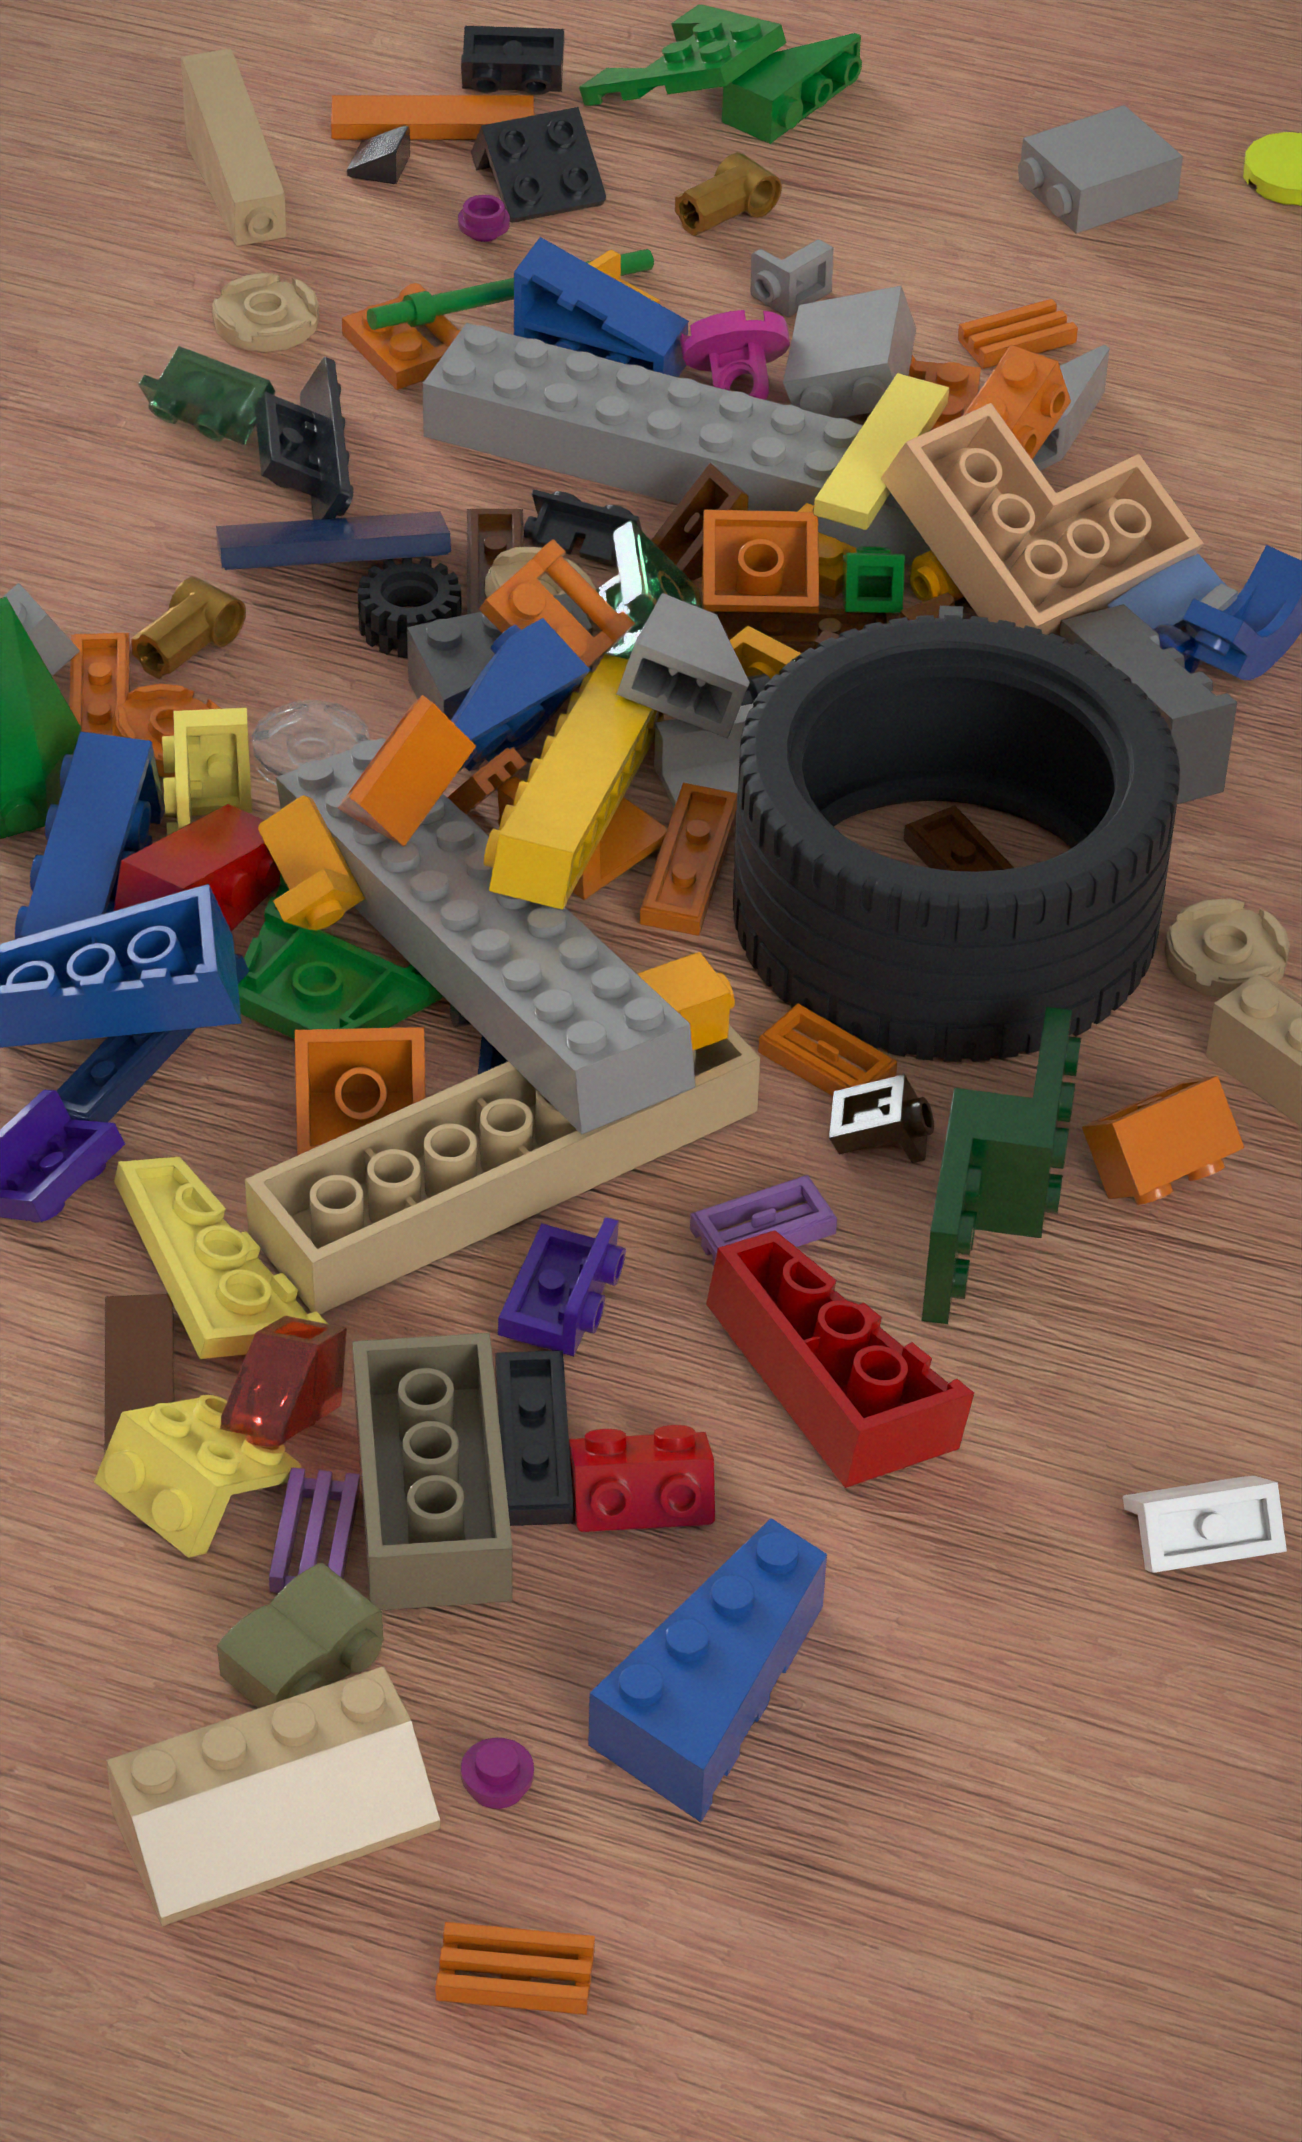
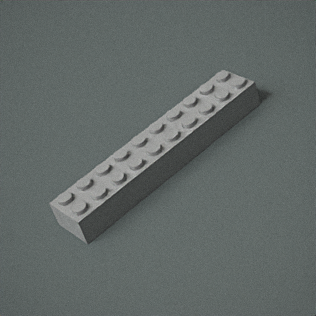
M469 323L464 325L423 382L424 437L676 504L680 503L709 463H712L749 496L748 511L798 512L806 503L814 505L816 496L863 426L848 419L802 410L797 406L783 405L759 399L743 392L728 391L698 383L693 379L678 378L647 370L639 365H628L597 357L588 352H577L546 344L538 339H527L496 331L488 326H477ZM891 493L867 530L818 517V532L856 548L862 546L890 548L891 554L905 555V565L911 566L917 556L931 550Z
M384 738L360 742L348 751L323 760L306 762L297 770L276 777L280 809L302 795L311 797L314 800L365 897L354 908L581 1134L696 1087L690 1023L567 908L564 907L561 910L490 892L489 887L493 868L483 864L489 836L443 793L404 847L338 809L340 803L386 741Z

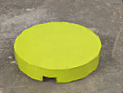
M1281 132L1269 134L1253 141L1246 150L1243 178L1247 184L1251 181L1257 185L1256 192L1265 199L1285 205L1302 206V133Z

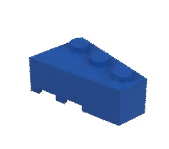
M542 237L537 240L514 271V335L527 339H538L546 344L577 352H588L597 357L628 365H639L647 370L674 377H679L686 367L682 356L680 337L682 334L688 336V320Z

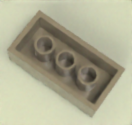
M490 1333L352 1341L354 1397L370 1602L380 1610L512 1601V1540Z

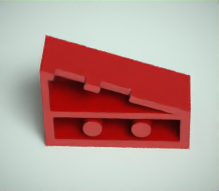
M226 804L121 860L114 911L209 884L232 932L280 882L281 873L258 830L259 824L264 820L230 804Z

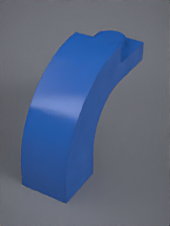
M1266 545L1244 588L1227 609L1221 611L1193 598L1183 620L1198 634L1187 654L1241 680H1252L1267 672L1289 650L1302 632V560Z

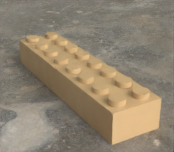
M729 1025L727 1039L692 1051L695 1088L584 1134H581L508 1061L246 1178L248 1234L260 1246L276 1269L283 1273L298 1289L297 1295L312 1313L317 1311L319 1314H322L757 1112L760 1057Z

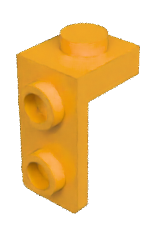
M300 796L259 824L258 830L289 888V891L273 900L284 922L309 930H320L340 920L347 910L365 899L311 797Z

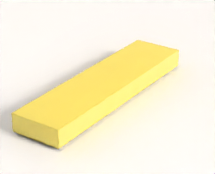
M897 373L814 500V515L867 530L891 493L881 480V477L905 442L932 429L948 404L949 387Z

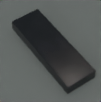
M563 1350L495 1353L497 1406L510 1526L573 1524V1494Z

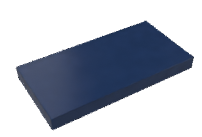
M441 511L216 526L221 566L225 570L440 556L451 553L450 531Z

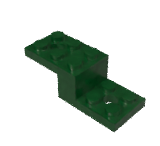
M1046 1007L1033 1098L954 1088L930 1230L922 1321L948 1324L952 1298L965 1299L970 1260L960 1259L959 1253L970 1255V1251L973 1250L976 1230L1041 1238L1045 1212L1058 1214L1063 1175L1051 1174L1050 1172L1051 1168L1063 1169L1065 1165L1069 1129L1057 1127L1058 1121H1071L1076 1083L1063 1082L1064 1075L1076 1076L1081 1038L1069 1036L1072 1010Z

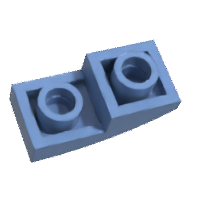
M1196 554L1142 581L1108 604V608L1124 604L1159 634L1161 643L1181 627H1187L1183 617L1193 598L1201 601L1216 586H1219L1221 583L1226 584L1199 554Z

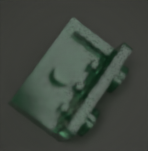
M178 346L159 380L143 375L138 384L149 402V410L161 420L171 424H176L180 420L193 425L201 434L214 441L220 442L223 438H227L242 445H245L256 426L255 406L264 392L272 395L276 392L268 379Z

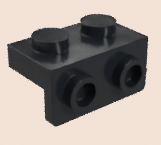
M465 26L463 54L461 55L462 89H474L482 93H492L498 90H520L535 95L545 94L549 91L562 92L564 29Z

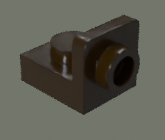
M905 1074L834 1091L829 1139L839 1155L899 1141L912 1163L926 1159L927 1136L934 1132L933 1113L925 1097L918 1098Z

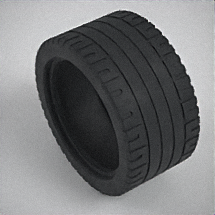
M934 615L917 616L916 620H908L907 617L891 619L888 624L877 622L865 625L863 630L860 631L854 628L843 632L837 639L831 637L820 642L815 650L809 648L797 656L796 662L790 661L779 671V675L773 676L764 686V690L758 694L753 702V707L749 710L740 741L733 879V918L735 929L738 931V939L743 950L746 951V957L754 969H758L757 974L768 987L773 986L772 991L782 1001L791 1003V1008L799 1003L877 1050L879 1047L887 1049L888 1054L905 1057L906 1054L916 1055V1059L933 1061V1057L944 1058V1062H961L962 1058H971L972 1062L989 1061L990 1057L999 1056L1000 1059L1017 1057L1018 1052L1025 1051L1026 1054L1040 1051L1046 1007L1072 1010L1069 1036L1072 1034L1076 1037L1089 1030L1092 1023L1097 1025L1110 1016L1111 1010H1117L1127 1000L1128 995H1131L1139 986L1141 978L1146 975L1151 959L1154 957L1159 935L1180 784V763L1177 756V747L1174 738L1170 735L1171 730L1165 719L1160 717L1161 712L1152 700H1147L1148 695L1136 683L1131 684L1129 676L1119 668L1114 670L1112 664L1103 657L1091 655L1089 649L1077 643L1073 645L1067 643L1066 638L1053 633L1048 636L1042 634L1041 629L1027 625L1021 628L1015 626L1014 622L999 620L996 623L988 621V618L972 616L971 619H961V615H944V618L935 619ZM921 801H950L975 804L1014 814L1050 831L1062 839L1071 849L1057 857L1024 867L983 872L949 871L912 865L885 857L849 840L835 829L834 826L849 817L888 805Z

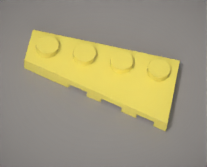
M181 1157L118 1162L114 1183L200 1359L325 1346L330 1325L317 1311L307 1314L296 1301L298 1289L283 1273L273 1275L258 1258L260 1246L246 1231L240 1233L231 1228L223 1219L226 1208Z

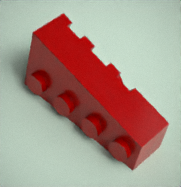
M776 1230L718 1248L706 1305L844 1488L960 1448L974 1397V1392L957 1378L950 1383L945 1381L930 1368L932 1358L913 1342L905 1347L880 1327L882 1317L864 1302L858 1305L841 1296L835 1291L837 1280Z

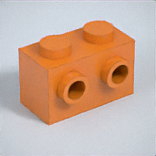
M1010 345L964 415L992 403L1033 460L1071 403L1059 362Z
M1218 1076L1183 1080L1082 1126L1108 1199L1134 1197L1137 1205L1150 1203L1171 1194L1173 1189L1170 1182L1187 1175L1189 1181H1193L1223 1170L1225 1165L1222 1158L1245 1148Z

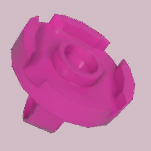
M745 310L711 315L690 325L691 336L681 335L680 342L683 360L687 366L696 370L712 372L714 387L730 391V386L736 377L742 374H751L754 384L749 396L766 400L769 394L766 364L787 352L790 346L788 325L783 316L770 311H763L764 321L746 320Z

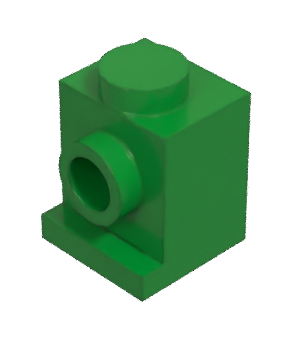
M881 546L857 547L856 553H846V555H843L842 602L845 612L900 613L903 610L905 555L891 554L890 548Z

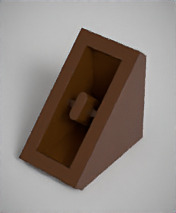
M709 463L642 553L679 586L702 577L704 510L748 511L749 496L716 465Z

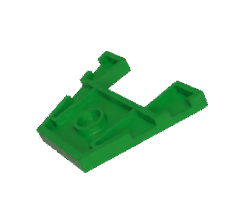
M697 5L671 23L676 42L662 49L663 56L646 68H606L582 84L579 90L584 106L599 105L603 102V96L615 92L621 93L623 101L640 99L655 87L665 85L667 95L727 86L787 43L782 25L707 5Z
M280 874V886L276 896L270 897L264 911L265 921L257 938H252L244 957L250 972L238 984L241 1014L292 1039H295V1030L390 1028L444 998L412 964L407 968H403L322 930H309L284 922L273 900L289 891L282 874Z

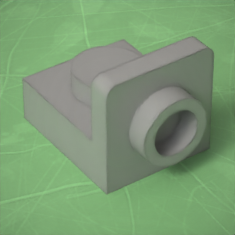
M817 239L783 260L763 249L757 250L751 255V295L787 317L797 313L799 305L815 302L832 292L834 247Z

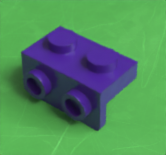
M45 1089L0 1129V1218L38 1223L49 1220L60 1213L65 1206V1201L85 1182L100 1175L106 1168V1162L125 1145L116 1124L71 1119L56 1090Z
M605 1217L596 1238L541 1223L498 1317V1335L552 1351L563 1350V1354L574 1357L584 1333L594 1334L599 1326L605 1305V1295L602 1294L605 1284L615 1286L623 1269L626 1248L617 1245L619 1220Z

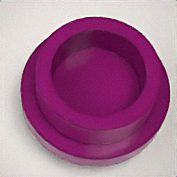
M476 195L464 202L463 209L458 214V227L462 233L472 239L488 242L507 232L510 227V215L501 199L492 195Z
M488 1738L477 1742L467 1750L461 1762L463 1786L476 1802L488 1808L502 1809L516 1804L529 1790L534 1779V1762L529 1751L520 1743L507 1738Z

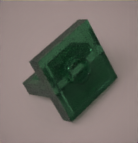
M632 520L613 532L619 574L596 589V592L618 614L624 611L636 623L619 642L605 653L628 660L638 636L662 593L703 609L699 588Z

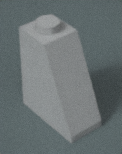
M662 593L634 644L616 695L728 739L750 682L718 616Z

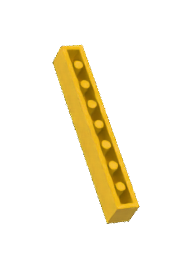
M604 654L594 672L589 671L582 680L579 693L573 692L567 714H560L554 736H547L541 758H534L527 782L521 781L519 783L513 805H506L499 830L493 828L487 841L483 864L493 868L489 887L490 892L561 910L564 909L655 739L656 723L662 722L664 719V713L616 695L628 664V659Z

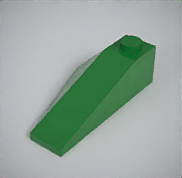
M7 597L0 598V839L45 827L50 805H59L62 795L60 772L63 759L66 754H74L80 731L82 732L80 724Z

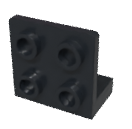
M579 107L481 125L471 150L476 171L487 168L492 169L501 200L510 215L511 223L604 204L606 193Z

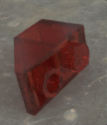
M283 1316L257 1331L221 1415L220 1429L245 1434V1440L253 1445L265 1447L280 1446L285 1444L294 1435L307 1427L315 1425L316 1421L339 1408L342 1403L347 1328Z

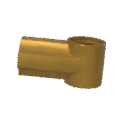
M737 152L729 155L722 161L713 178L675 196V213L679 216L683 229L691 235L697 236L743 212L755 218L765 216L777 204L781 196L782 184L777 176L746 155Z
M189 577L175 590L169 604V610L131 639L132 654L139 660L146 673L161 679L164 675L171 674L208 643L218 647H225L230 644L243 627L246 618L245 603L198 577Z

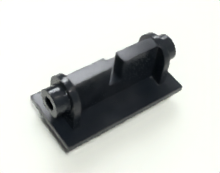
M533 489L532 497L538 517L529 516L524 527V538L531 539L533 546L543 548L554 539L566 551L565 554L571 555L577 537L583 538L584 542L579 552L581 558L611 565L619 568L622 563L631 565L635 559L637 547L644 549L646 543L639 516L633 515L629 510L617 505L600 507L581 502L574 495L562 491H555L550 494Z

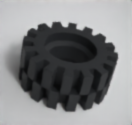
M412 557L402 558V564L396 565L393 559L383 561V570L374 565L368 569V577L362 576L359 581L358 617L361 636L366 635V643L371 647L379 643V652L386 655L394 648L397 649L398 657L408 658L407 627L430 623L439 619L462 616L461 584H458L457 575L454 572L448 574V567L442 563L432 568V559L422 557L420 564H412Z

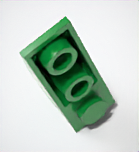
M852 33L773 52L730 84L723 87L722 123L771 144L858 79L862 69V60L860 58L861 35Z

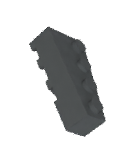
M1124 604L1061 620L1060 637L1066 638L1067 643L1071 645L1077 643L1089 649L1094 657L1097 655L1103 657L1112 664L1114 670L1119 668L1131 678V684L1136 683L1148 695L1147 700H1152L1161 712L1160 717L1165 719L1171 730L1170 735L1174 738L1177 756L1179 757L1180 784L1177 804L1224 792L1237 701L1227 693L1218 696L1211 692L1213 691V681L1202 671L1190 674L1184 668V656L1174 647L1163 650L1160 647L1159 634Z

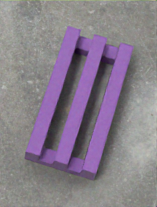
M808 1175L690 1214V1230L695 1238L701 1236V1247L706 1255H713V1266L718 1248L776 1230L795 1247L836 1234L837 1217ZM807 1201V1203L776 1213L777 1210ZM751 1219H752L751 1222H748V1223H745V1224H742V1225H739V1226H736V1227H733V1228H730V1229H727V1230L718 1232V1230H721V1229H724V1228H727V1227H730V1226H733V1225H736V1224H739V1223H742V1222H745V1221H748V1220H751Z
M291 1468L269 1574L270 1592L279 1593L296 1577L288 1576L303 1497L313 1498L298 1575L317 1564L329 1500H339L341 1502L328 1567L344 1579L360 1494V1474L346 1473L345 1481L333 1480L332 1471L318 1470L317 1479L305 1478V1469Z

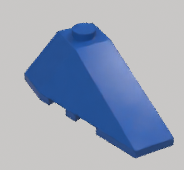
M544 618L522 630L517 625L511 626L491 645L490 649L495 655L481 671L451 720L476 745L459 771L464 767L468 771L475 770L485 761L484 759L490 762L506 748L511 749L514 747L517 751L531 743L589 673L590 669Z

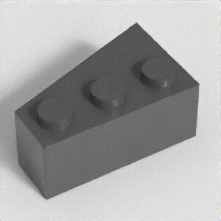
M567 594L553 595L593 636V627L583 610ZM482 612L449 619H439L430 623L407 627L408 681L417 700L422 695L425 696L450 720H452L481 671L495 655L490 647L502 634ZM582 681L580 682V684H579L575 689H577V688H579V687L581 686Z

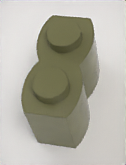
M324 1563L314 1565L289 1582L270 1604L262 1606L245 1616L221 1639L217 1645L220 1676L255 1706L262 1708L329 1685L348 1676L352 1672H362L375 1661L384 1641L382 1611Z

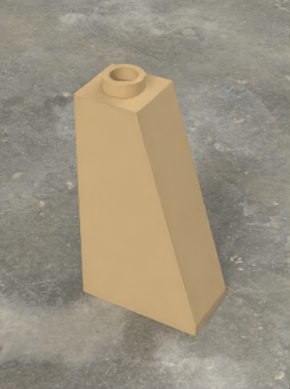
M231 48L181 57L186 145L235 245L241 246L285 238V193Z

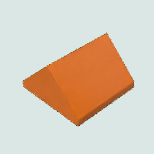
M704 510L702 558L703 609L706 611L818 613V516L814 515V512Z
M422 695L404 714L340 803L338 809L404 847L473 752L476 745L432 701Z
M424 1027L295 1030L297 1156L426 1098Z

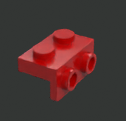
M667 1425L655 1429L652 1435L626 1436L625 1432L618 1429H596L587 1432L585 1438L569 1439L571 1473L575 1487L576 1525L579 1531L592 1532L711 1525L715 1522L714 1457L706 1432H695L692 1427L685 1425Z

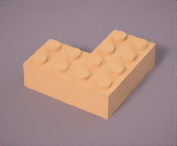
M992 403L905 442L881 477V480L978 617L988 618V621L996 623L999 620L1014 622L1015 626L1021 628L1027 625L1041 629L1042 634L1048 636L1051 633L1060 636L1061 620L1107 609L1108 604L1142 581L1181 560L1194 556L1204 544L1140 454L1055 493Z

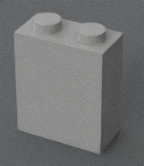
M1123 105L1023 138L1018 175L1019 182L1025 189L1037 197L1075 233H1079L1177 200L1183 156L1129 108Z
M902 286L798 306L783 380L791 405L797 406L802 410L833 418L871 413L896 374L909 375L916 326Z

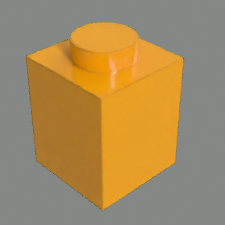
M701 952L637 973L639 977L690 1023L692 1051L728 1038L730 1009H733L735 1005L734 993L727 977L721 972L716 973Z

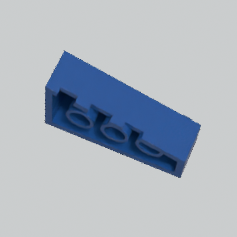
M80 731L74 754H66L62 762L60 772L62 795L59 805L51 804L48 809L45 823V836L48 842L44 855L37 854L33 860L30 873V887L33 893L29 906H21L18 911L15 923V940L114 911L121 860L153 844L152 836L149 835L150 823L160 824L165 813V804L152 741Z
M209 884L0 944V1048L242 1023L234 939Z
M770 1518L589 1693L588 1746L701 1823L712 1805L713 1793L724 1775L728 1776L739 1757L740 1745L753 1722L759 1721L768 1706L770 1693L779 1676L788 1670L823 1608L827 1554Z

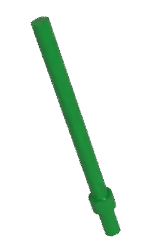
M649 249L620 254V276L651 270L654 266V258ZM514 277L431 295L428 291L405 295L402 302L368 309L367 321L372 330L404 323L411 327L433 323L436 316L514 300Z

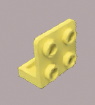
M247 708L173 711L174 736H162L164 773L175 772V777L163 778L165 815L167 814V817H178V822H167V836L191 824L192 816L208 815L226 804L252 813Z
M202 1395L199 1398L172 1403H158L155 1406L122 1412L94 1483L190 1558L207 1554L231 1495L288 1483L291 1468H301V1464L285 1452V1446L280 1440L267 1433L259 1432L238 1416V1411L232 1403L218 1396Z

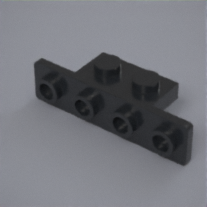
M323 357L300 393L301 406L267 392H264L255 406L261 476L268 478L277 486L293 488L311 495L313 520L336 518V516H343L351 504L354 493L348 471L349 451L346 450L344 438L345 418L342 416L340 405L341 384L337 380L335 361L327 357Z

